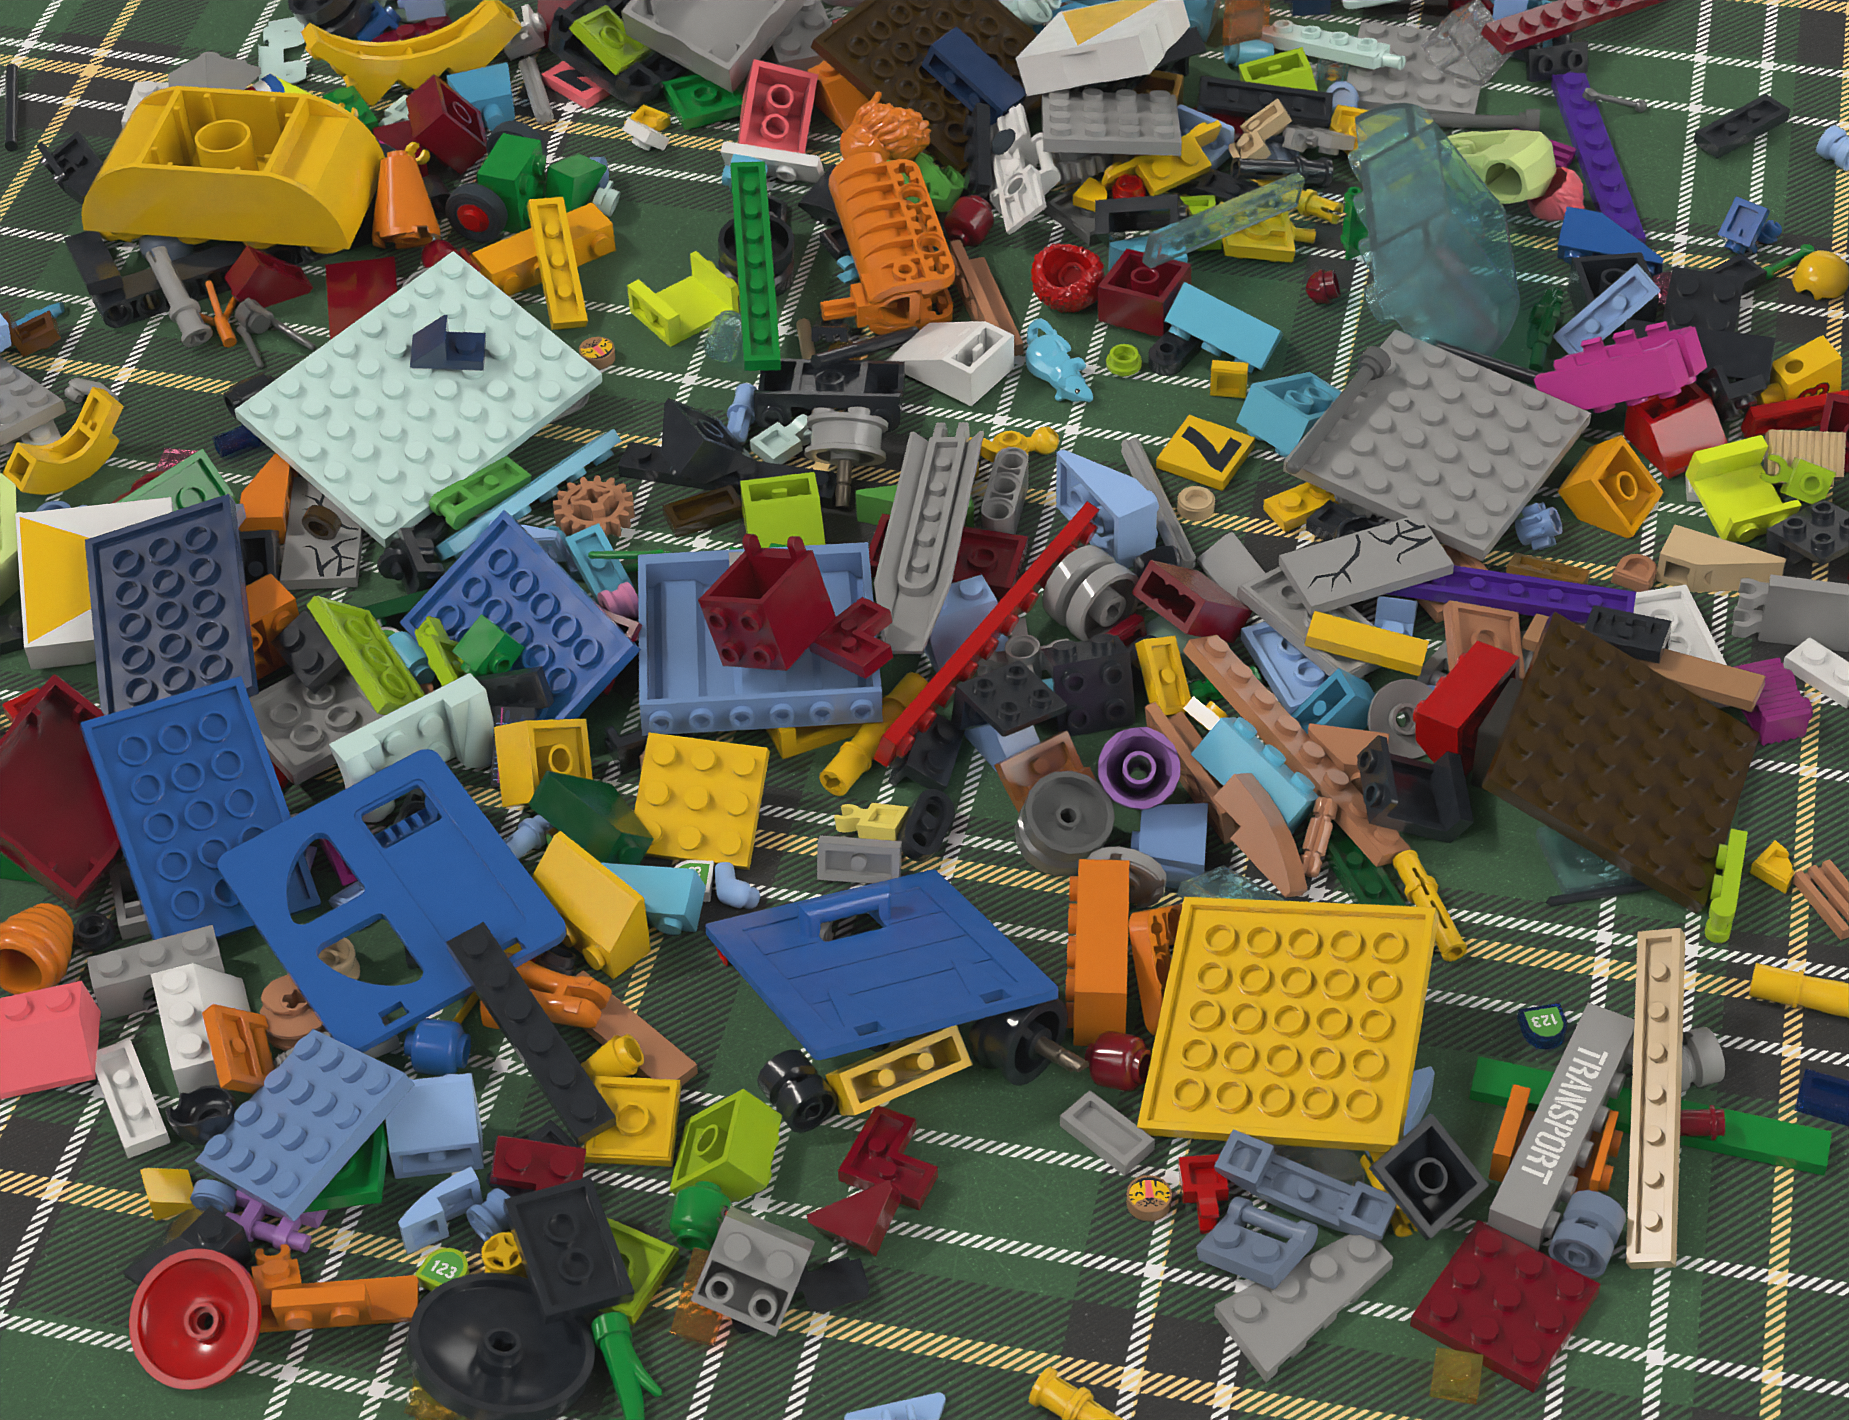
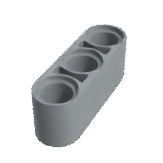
M1008 447L1000 450L995 456L981 505V529L1016 534L1028 491V455L1024 450Z

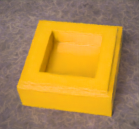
M1212 360L1210 396L1246 399L1249 363Z

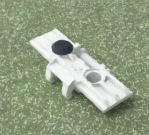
M1021 104L1009 109V113L999 117L997 122L990 126L992 187L989 191V196L997 211L1003 215L1006 232L1009 235L1047 207L1044 195L1060 181V172L1054 166L1052 153L1043 152L1042 132L1031 138L1025 110ZM1038 160L1040 161V166H1041V170H1040V171H1038V170L1036 169V167H1037V164H1036V163H1037Z

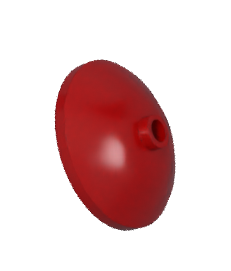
M189 1249L167 1257L146 1275L138 1287L131 1305L129 1334L132 1348L138 1361L153 1378L173 1388L200 1390L213 1387L227 1380L243 1366L256 1345L262 1320V1307L258 1289L247 1270L239 1262L226 1254L208 1249ZM211 1314L214 1322L212 1327L206 1330L204 1325L205 1319Z

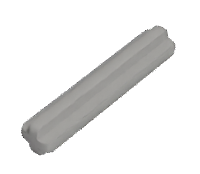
M535 58L521 59L519 68L537 123L544 125L546 122H552L554 115Z

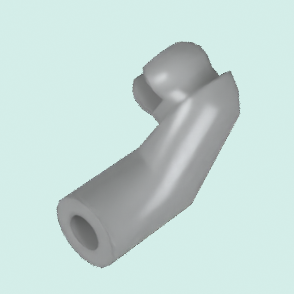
M74 378L68 382L70 385L64 391L67 398L80 403L85 395H89L92 387L106 390L119 402L116 394L102 383Z

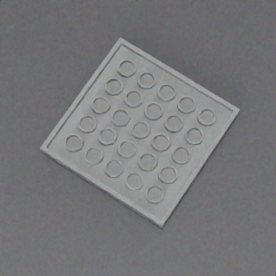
M1395 329L1380 346L1391 359V365L1381 378L1370 380L1302 469L1297 474L1291 475L1392 521L1420 514L1439 542L1483 561L1590 424L1591 413ZM1324 414L1308 431V433L1303 437V439L1297 444V446L1292 450V452L1286 457L1283 465L1284 472L1288 473L1286 470L1287 462L1293 456L1296 450L1300 447L1303 441L1307 438L1310 432L1314 429L1317 423L1321 420Z

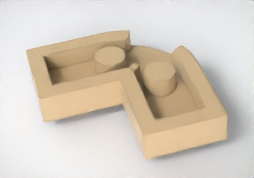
M1278 98L1240 126L1244 134L1236 144H1229V151L1233 159L1235 157L1266 159L1272 155L1265 140L1271 136L1279 135L1292 122V119Z

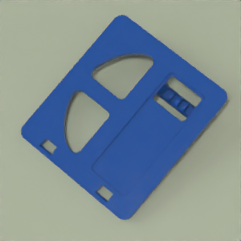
M430 749L419 750L227 851L218 860V869L221 877L331 1038L362 1053L475 991L447 949L446 942L484 922L503 950L516 943L521 946L523 950L508 957L513 966L517 968L558 945L566 936V926L563 918L440 755ZM419 788L426 795V808L374 836L361 819L364 815L413 789ZM326 839L331 842L365 891L356 898L307 924H296L291 919L288 904L289 884L293 869L300 855L313 841ZM383 919L389 923L423 971V976L417 982L405 985H375L355 980L337 972L322 962L318 956L323 949L365 926ZM403 1007L407 1014L385 1026L381 1018Z

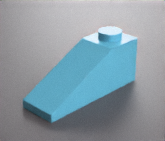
M601 863L644 897L648 924L660 932L670 935H679L682 931H697L706 885L695 869Z

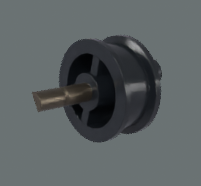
M1059 999L981 1018L974 1023L969 1033V1040L973 1042V1055L977 1063L988 1069H1001L1004 1078L1014 1085L1020 1086L1030 1083L1043 1073L1052 1061L1070 1072H1080L1089 1066L1088 1061L1061 1046L1067 1029L1068 1012L1065 1004Z

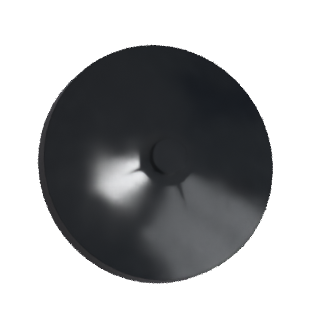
M504 1273L465 1275L447 1281L433 1289L421 1300L414 1311L406 1344L409 1366L422 1388L442 1406L472 1420H547L562 1413L573 1405L584 1392L590 1379L595 1358L594 1339L582 1315L545 1325L529 1279Z

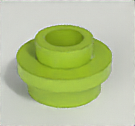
M1129 344L1114 346L1106 357L1107 369L1121 377L1137 373L1142 366V358L1138 354V350Z

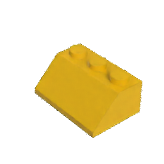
M560 831L555 834L533 873L532 879L565 922L566 936L562 943L569 948L573 946L584 955V958L593 969H601L614 980L651 952L644 897Z

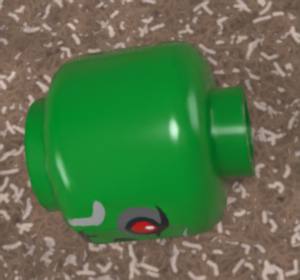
M698 1181L695 1185L684 1187L678 1191L670 1218L669 1229L673 1236L677 1238V1243L683 1248L695 1252H707L713 1247L725 1215L733 1205L730 1199L721 1192V1188L717 1184L708 1181Z

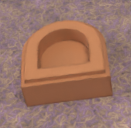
M1627 555L1619 561L1613 571L1611 583L1637 592L1649 591L1655 582L1657 566L1652 559L1645 555Z

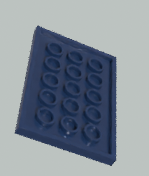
M230 494L85 540L100 708L104 715L242 676L249 697L259 694L236 505Z

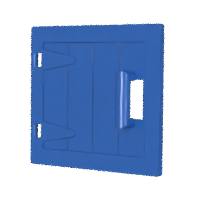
M934 869L706 924L707 937L815 1060L839 1056L1058 998V986ZM867 912L883 927L824 942L819 937L820 924Z

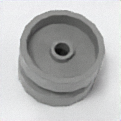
M1094 545L1083 546L1067 555L1051 574L1043 592V608L1048 616L1060 625L1066 626L1070 633L1080 641H1088L1095 635L1105 634L1135 612L1139 599L1132 594V591L1139 579L1125 566L1117 564L1113 557L1101 548Z

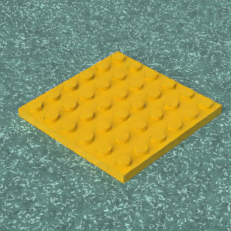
M1184 897L1137 1128L1142 1129L1150 1136L1227 1141L1234 1129L1268 1144L1387 1152L1403 1138L1439 919L1436 907Z

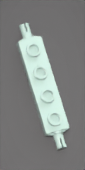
M1278 20L1273 25L1266 27L1251 23L1247 27L1246 33L1248 37L1273 43L1276 49L1290 51L1302 47L1305 54L1369 69L1386 66L1401 70L1405 66V56L1390 54V45L1377 42L1374 38L1361 39L1351 37L1345 32L1332 33L1323 31L1317 26L1304 27L1295 25L1289 20Z

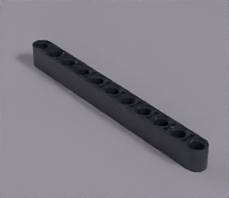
M429 175L422 177L437 221L446 218L445 206L452 193L438 176ZM377 193L374 194L350 249H341L334 253L322 254L314 252L309 246L276 244L272 247L258 250L301 267L372 243L371 236ZM230 241L173 260L174 267L189 297L197 302L209 298L205 285L206 281L213 283L216 295L232 290L225 276L246 248V245L241 241ZM152 268L121 277L124 284L121 288L92 296V302L101 318L111 328H120L168 312L171 308Z

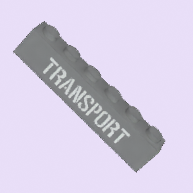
M1589 1002L1587 1003L1490 1207L1489 1226L1539 1251L1545 1237L1553 1239L1562 1216L1561 1213L1557 1212L1561 1201L1569 1203L1571 1196L1574 1194L1578 1178L1573 1175L1578 1166L1582 1168L1587 1166L1594 1148V1143L1590 1142L1594 1131L1602 1133L1610 1112V1108L1605 1106L1610 1097L1617 1099L1620 1095L1626 1078V1074L1621 1073L1625 1063L1633 1065L1634 1019Z

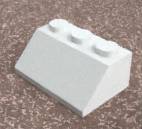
M194 963L151 974L170 1063L179 1095L182 1092L190 1093L201 1086H220L202 1012L212 1004L251 1012L243 979Z

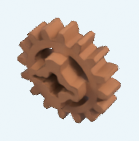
M597 475L593 481H587L585 477L580 478L581 484L577 486L569 482L567 484L568 492L558 491V500L553 501L556 527H561V531H564L566 535L575 534L599 523L607 539L609 534L620 537V527L630 528V519L635 518L632 492H627L624 483L615 486V479L612 477L606 482H601L600 476Z

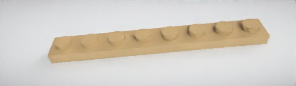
M1681 928L1639 931L1637 937L1626 1263L1631 1269L1676 1267L1686 935Z

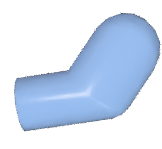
M729 862L718 863L714 867L719 901L736 908H755L760 900L759 890L755 887H750V884L737 880L733 864Z

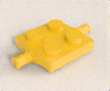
M1220 202L1218 209L1219 220L1199 218L1198 222L1199 233L1219 234L1223 242L1225 256L1238 259L1251 258L1271 262H1293L1296 252L1294 241L1313 244L1316 236L1315 229L1296 228L1289 219L1287 208Z

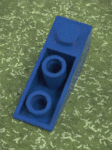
M1566 208L1558 242V258L1571 264L1574 257L1642 252L1651 277L1654 275L1662 277L1664 258L1601 212L1579 208Z

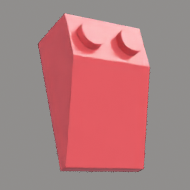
M753 59L746 78L738 143L805 154L818 74Z

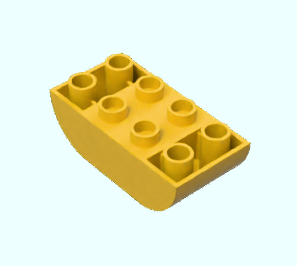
M189 86L167 87L146 96L131 113L85 196L82 206L83 230L112 232L115 237L124 240L136 239L144 235L177 237L178 240L186 244H200L213 239L241 241L246 246L248 245L255 249H264L276 244L309 246L314 252L322 254L334 253L341 249H350L378 188L380 164L385 156L374 135L357 117L341 106L314 95Z

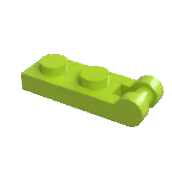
M1731 829L1728 844H1719L1715 867L1723 869L1722 875L1714 874L1710 899L1714 900L1710 904V918L1707 920L1704 930L1706 938L1714 943L1726 942L1730 937L1737 907L1747 831Z

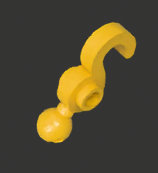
M1046 426L1036 429L1031 437H1025L1016 431H1005L996 435L993 441L983 438L979 456L994 463L997 453L1008 447L1020 448L1027 455L1031 451H1036L1040 455H1049L1057 449L1059 437L1054 429ZM979 462L977 464L975 477L979 476Z

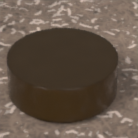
M320 505L308 507L302 518V525L305 530L312 536L322 540L334 539L342 526L341 519L335 512Z

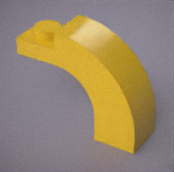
M92 387L78 419L62 438L47 445H31L17 442L2 474L15 483L21 492L39 495L59 493L84 481L98 471L116 449L120 440L112 434V431L124 406L106 390Z

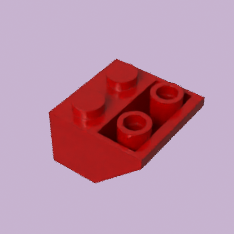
M1695 382L1680 387L1681 393L1675 396L1660 399L1658 394L1648 396V400L1642 403L1627 406L1623 435L1668 479L1687 471L1694 452L1728 444L1711 398Z

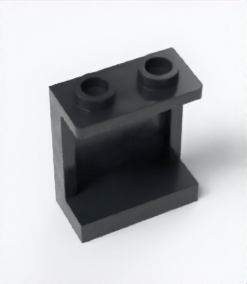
M1178 194L1095 200V235L1108 249L1109 242L1125 240L1126 232L1171 229L1185 247H1192L1193 236L1198 234L1197 216L1193 215L1189 206L1182 201Z
M1378 735L1357 755V766L1360 771L1363 800L1366 805L1369 824L1451 843L1474 823L1460 754L1447 751L1434 764L1390 753L1387 737Z

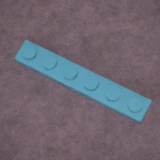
M615 429L599 435L434 547V551L441 561L451 556L458 560L487 529L490 521L495 520L503 510L507 511L516 520H519L532 511L529 506L530 503L536 499H539L541 503L545 502L557 494L559 491L557 488L558 484L564 480L567 483H572L585 475L587 472L584 466L592 461L597 466L614 455L611 448L622 440Z

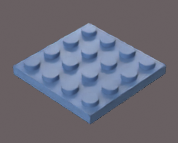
M312 1029L308 1035L296 1043L294 1050L283 1063L267 1075L264 1086L260 1087L247 1102L243 1103L236 1110L230 1126L222 1134L212 1137L207 1142L204 1151L195 1161L207 1173L295 1222L415 1084L404 1072Z

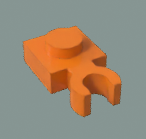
M281 1244V1252L273 1256L265 1255L263 1248L255 1251L257 1266L251 1268L253 1280L259 1292L261 1306L271 1304L272 1290L302 1288L298 1260H291L290 1248L287 1244Z

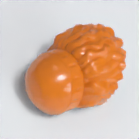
M876 92L868 103L862 105L857 110L852 124L841 134L840 153L843 159L858 153L874 152L881 154L883 162L898 159L913 161L918 153H922L926 146L930 144L929 133L931 129L927 128L929 122L923 120L921 113L915 112L913 109L894 108L890 103H879L882 93Z

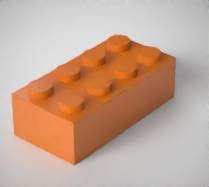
M1079 859L1078 876H1070L1069 901H1076L1077 903H1069L1068 934H1076V936H1068L1067 967L1075 969H1067L1065 1000L1074 1001L1066 1002L1068 1012L1067 1028H1074L1073 1046H1089L1090 1043H1095L1099 1035L1106 1031L1126 1034L1130 860Z

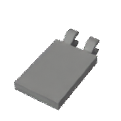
M1770 575L1769 583L1759 582L1751 578H1742L1740 580L1738 590L1740 595L1738 604L1734 608L1732 618L1734 623L1731 635L1745 638L1758 632V641L1799 646L1810 637L1829 650L1849 652V584ZM1764 605V606H1763V611H1762V610H1754V609L1757 608L1758 606Z

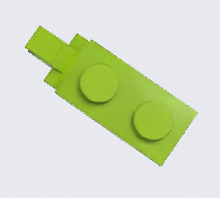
M427 616L426 620L414 632L419 647L423 648L429 659L428 664L430 668L436 673L443 687L467 675V673L460 668L464 661L452 652L459 642L450 640L440 619Z

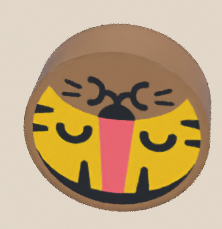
M605 337L589 338L583 341L579 347L580 356L597 370L604 369L615 361L614 344Z
M1145 1175L1136 1178L1128 1186L1127 1208L1137 1219L1157 1221L1165 1217L1170 1211L1172 1191L1168 1183L1157 1176Z

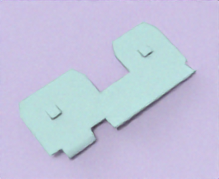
M295 17L269 21L268 27L263 28V42L269 44V46L258 45L259 67H261L259 80L269 73L289 83H297L306 79V61L296 60L284 63L283 49L297 47L305 43L301 34L304 25Z

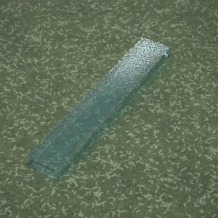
M1297 172L1149 233L1142 262L1149 268L1156 267L1297 207L1305 178Z

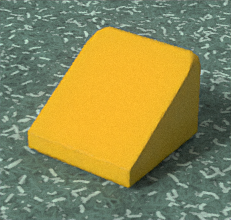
M145 1168L140 1170L155 1221L196 1208L190 1200L194 1188L187 1169Z

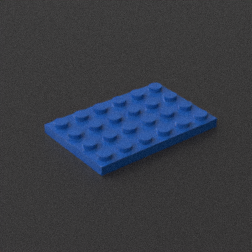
M505 510L500 513L400 621L401 625L416 641L417 638L414 631L426 620L427 616L440 619L450 640L456 642L463 638L481 614L501 627L525 647L509 671L542 666L554 703L549 708L538 709L537 720L577 719L641 650L520 523Z
M242 676L81 722L80 728L152 939L156 940L213 925L216 939L218 940L256 928L221 877L218 869V860L227 851L290 819L291 816ZM304 853L297 860L290 878L288 892L290 916L319 908L321 905Z

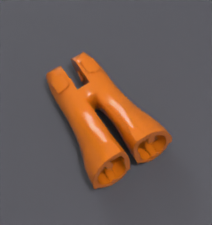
M505 952L507 957L514 955L513 953ZM530 960L515 968L552 1023L581 1028H596L602 1015L600 1010L606 1007L612 995V990L608 986L596 981L595 978L565 975L540 966ZM481 1001L480 1012L483 1025L500 1029Z

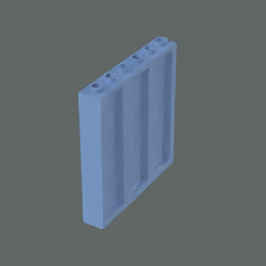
M868 542L805 546L806 550H813L836 616L861 597L873 601ZM772 547V548L788 549V547ZM744 549L638 555L639 623L642 624L639 632V648L641 649L639 651V706L642 736L648 735L649 732L681 734L883 722L880 668L864 679L810 652L809 647L787 671L722 665L698 599L729 568L728 552L745 551Z

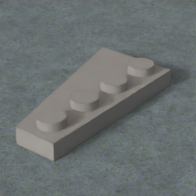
M1349 1234L1303 1258L1275 1289L1255 1283L1215 1304L1214 1315L1267 1383L1277 1374L1278 1367L1289 1357L1293 1359L1306 1347V1341L1321 1328L1325 1330L1336 1320L1337 1313L1349 1302L1354 1303L1392 1268L1393 1257L1379 1240L1369 1239L1362 1235L1355 1236Z

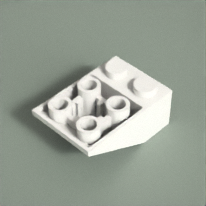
M986 321L928 323L886 361H905L906 375L972 406L1014 368V335Z

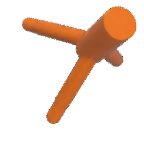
M206 281L205 285L215 316L213 318L202 313L200 315L205 323L216 327L225 347H233L237 340L229 324V319L237 300L232 297L223 314L213 283Z

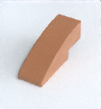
M1252 773L1233 774L1213 797L1240 825V828L1230 839L1285 898L1302 896L1308 890L1303 865L1293 836L1281 812L1268 792Z

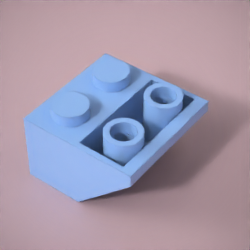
M472 1073L411 1079L415 1085L386 1117L389 1153L395 1179L460 1172L469 1167H472L473 1170L484 1169L482 1124Z

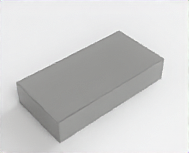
M1091 1090L1060 1115V1127L1124 1176L1155 1149L1154 1138L1142 1129L1137 1128V1125Z

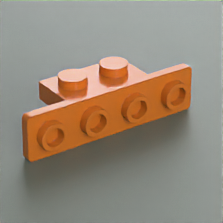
M411 1275L303 1283L302 1288L272 1290L271 1304L261 1306L262 1320L259 1333L410 1322L415 1309L419 1305L418 1277Z

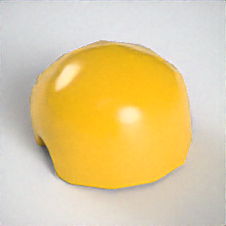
M1818 250L1811 252L1800 261L1791 280L1798 293L1803 290H1809L1812 292L1815 300H1819L1822 297L1835 299L1843 295L1849 286V266L1838 255Z

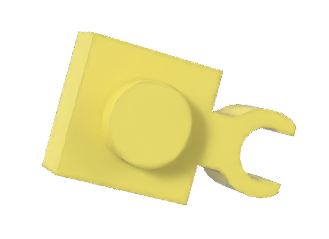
M871 803L868 809H861L856 805L844 804L841 806L842 816H834L836 830L847 833L858 831V837L864 839L897 841L898 833L910 808L907 806Z

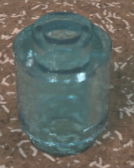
M727 310L721 312L713 319L703 344L706 354L713 360L730 362L737 357L742 344L740 314Z

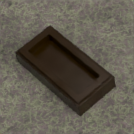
M732 485L662 505L663 515L675 538L744 518L742 502Z

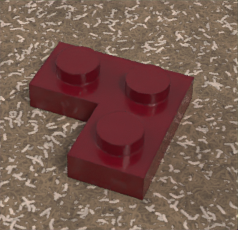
M861 597L833 619L809 646L810 652L864 679L868 678L893 658L891 645L874 637L893 622L891 611L867 598Z
M878 1105L874 1107L839 1167L838 1180L862 1190L890 1180L900 1192L902 1197L900 1204L919 1211L938 1178V1167L903 1154L917 1130L916 1119Z
M498 1135L495 1142L490 1183L537 1191L582 1179L586 1149Z

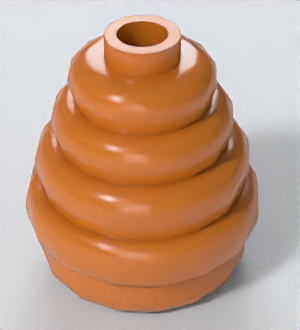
M40 903L12 915L5 922L0 923V987L17 995L57 986L66 975L72 954L74 925L71 917L62 907L51 903Z

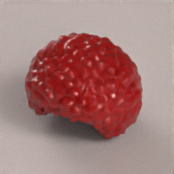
M1058 243L1045 247L1034 256L1031 269V281L1035 295L1044 305L1050 306L1053 310L1057 309L1061 313L1078 312L1094 303L1098 299V285L1105 278L1104 264L1101 262L1100 257L1088 249L1085 250L1083 246L1078 247L1071 244L1064 245Z

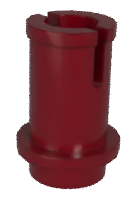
M1709 1105V1109L1681 1110L1680 1136H1710L1711 1141H1716V1136H1725L1724 1109H1715V1105Z

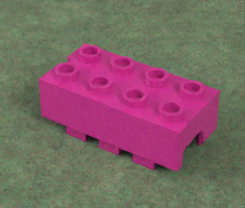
M1667 321L1647 325L1645 329L1648 334L1647 337L1637 339L1634 329L1614 333L1612 339L1615 340L1616 344L1604 346L1602 337L1584 340L1580 345L1583 348L1582 352L1565 355L1561 359L1554 360L1555 371L1538 374L1535 376L1534 382L1537 390L1583 410L1593 408L1594 413H1600L1616 406L1615 403L1625 401L1627 406H1632L1648 400V396L1658 394L1660 399L1675 396L1681 393L1680 387L1695 382L1697 380L1696 375L1708 366L1696 328L1690 326L1669 331Z

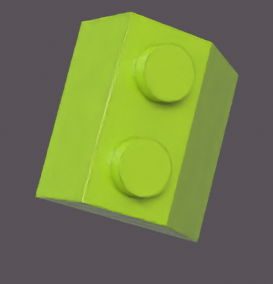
M741 1089L686 1119L669 1191L677 1195L678 1191L684 1187L695 1185L698 1181H708L717 1184L721 1188V1192L731 1202H739L764 1190L772 1176L771 1166L775 1149L779 1143L780 1137L778 1133L782 1114L745 1089Z

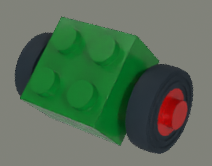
M506 121L496 126L487 140L486 150L488 157L477 172L478 184H463L457 187L448 198L445 206L447 220L453 229L463 237L475 242H489L498 237L502 231L514 234L523 232L530 223L527 208L529 199L545 198L547 146L541 135L527 124L518 121Z

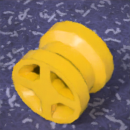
M498 1233L491 1236L482 1247V1261L485 1265V1273H504L528 1278L512 1233Z

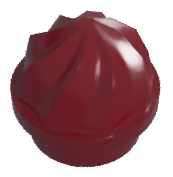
M1320 269L1309 277L1306 283V294L1315 303L1330 304L1332 299L1341 296L1339 281L1334 270L1326 272L1324 269Z

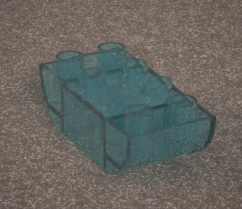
M1392 103L1356 116L1358 148L1349 152L1348 157L1353 172L1363 185V191L1353 197L1355 209L1369 233L1367 237L1359 241V250L1366 266L1374 275V282L1364 287L1365 299L1370 310L1383 325L1396 320L1404 329L1403 332L1410 335L1413 339H1420L1432 345L1437 339L1492 357L1510 333L1520 305V295L1505 208L1424 108L1411 103Z

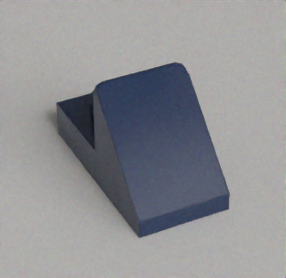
M443 315L413 334L410 368L484 371L486 333L449 332L448 315Z

